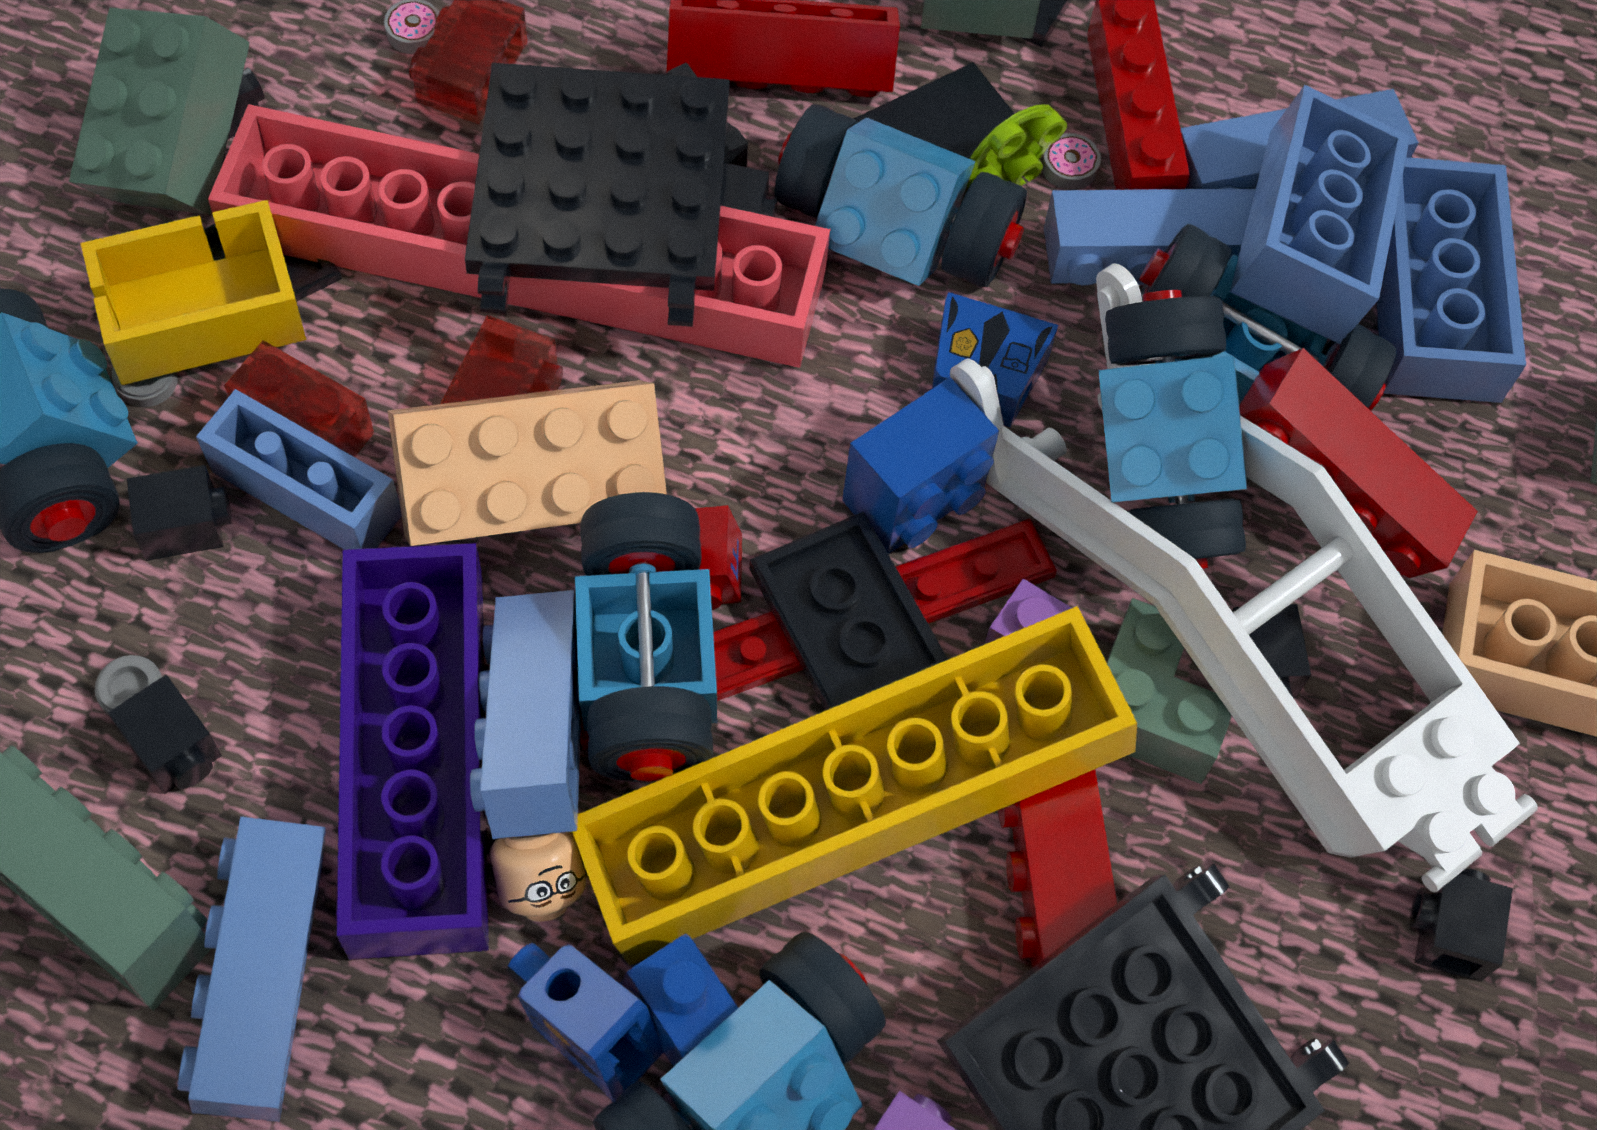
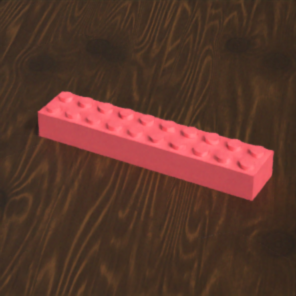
M248 104L208 197L212 212L268 199L283 255L318 262L317 259L327 260L341 268L478 298L482 296L477 291L479 275L467 274L465 266V253L479 160L478 153ZM721 206L714 291L696 290L693 327L668 325L669 288L510 277L507 304L800 368L826 273L830 229Z

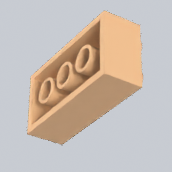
M637 380L388 410L404 537L411 546L581 523L584 512L590 506L608 497L636 492L667 494L654 383Z
M1474 550L1450 582L1442 635L1497 711L1597 737V581Z

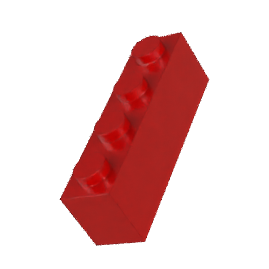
M670 0L666 73L679 65L687 63L697 77L730 79L736 85L748 89L765 88L768 86V83L791 85L792 89L803 93H818L823 91L824 87L846 89L848 93L859 97H874L879 95L880 92H893L900 32L898 7L806 0Z
M1096 0L1087 37L1115 190L1185 189L1190 173L1155 0Z
M1304 348L1265 364L1239 405L1240 416L1323 466L1400 575L1413 578L1448 568L1478 511Z
M1096 769L998 810L1001 827H1012L1015 851L1007 852V880L1011 893L1021 892L1025 917L1016 918L1015 935L1017 950L1020 959L1031 958L1032 968L1117 904Z

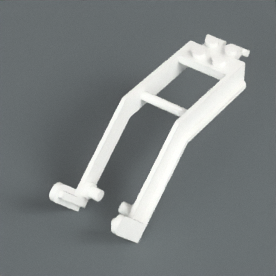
M1111 264L1100 271L1096 277L1097 298L1107 369L1140 366L1111 364L1109 359V337L1106 332L1105 322L1106 311L1118 306L1142 302L1140 288L1132 274L1119 264ZM964 359L950 369V377L999 430L992 457L994 463L989 470L986 483L1155 605L1328 853L1345 857L1361 856L1386 851L1398 841L1426 859L1431 869L1422 876V881L1430 891L1437 892L1482 855L1481 848L1469 832L1474 829L1480 839L1486 845L1492 847L1538 810L1536 802L1529 795L1523 794L1515 800V790L1511 781L1505 775L1495 772L1492 765L1520 743L1323 466L1240 416L1246 477L1291 505L1319 543L1321 549L1232 612L1195 558L1055 462L1067 451L1063 438L1056 430L1047 428L1031 439L1029 437L1020 438L1004 427L994 376L986 366L981 367L971 359ZM1099 393L1097 399L1102 409L1101 393ZM1336 570L1341 574L1431 702L1345 770L1340 766L1249 636L1250 633Z

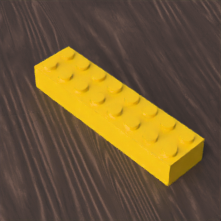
M1075 606L675 773L672 776L578 814L577 831H572L612 942L630 966L647 959L686 933L691 939L697 938L1130 755L1136 749L1137 721L1078 606Z

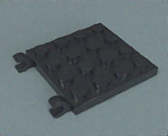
M492 62L465 253L467 274L479 275L477 291L478 294H482L480 312L506 314L510 277L669 288L668 325L693 327L696 290L714 291L730 79Z
M1210 864L1203 870L1200 865L1195 866L1177 879L1173 885L1165 874L1154 875L937 1040L996 1130H1302L1325 1111L1313 1092L1348 1066L1349 1061L1334 1039H1329L1321 1045L1317 1038H1313L1296 1050L1291 1058L1284 1051L1193 916L1230 888L1215 864Z

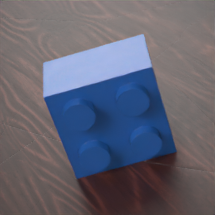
M949 377L850 443L842 501L854 515L865 512L888 554L904 543L909 548H915L934 533L939 519L953 510L957 515H963L982 500L986 493L984 488L987 476L994 463L992 457L999 430L955 381Z

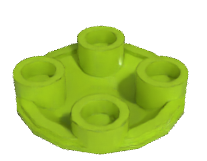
M1048 104L1033 105L1004 120L981 141L969 158L976 162L966 188L969 189L974 179L981 172L993 174L1004 181H1011L1020 186L1026 184L1022 176L1028 181L1037 178L1043 170V164L1039 159L1048 147L1063 135L1067 128L1066 121Z

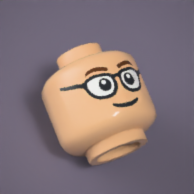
M572 832L495 839L490 849V858L500 903L514 914L527 916L528 919L537 922L550 921L563 915L567 907L571 906L583 894L586 886V876L583 860Z

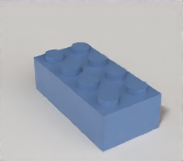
M1304 85L1269 134L1230 292L1301 325L1309 331L1341 344L1343 338L1347 337V334L1355 328L1380 297L1410 136Z
M1406 157L1380 297L1377 301L1379 336L1396 348V356L1392 368L1384 382L1386 388L1383 394L1502 403L1526 367L1506 165Z

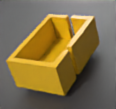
M268 199L212 212L226 257L214 261L200 215L80 243L90 287L95 297L93 300L103 343L121 385L307 340Z

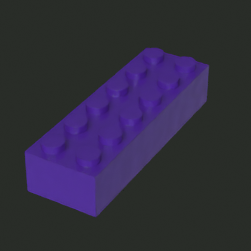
M476 543L343 550L337 937L349 960L489 951L487 816L485 811L476 812L474 810L470 788L472 769L482 768V760H479L476 750L475 721L476 719L485 718V711L482 708L479 693L480 671H484L483 577Z

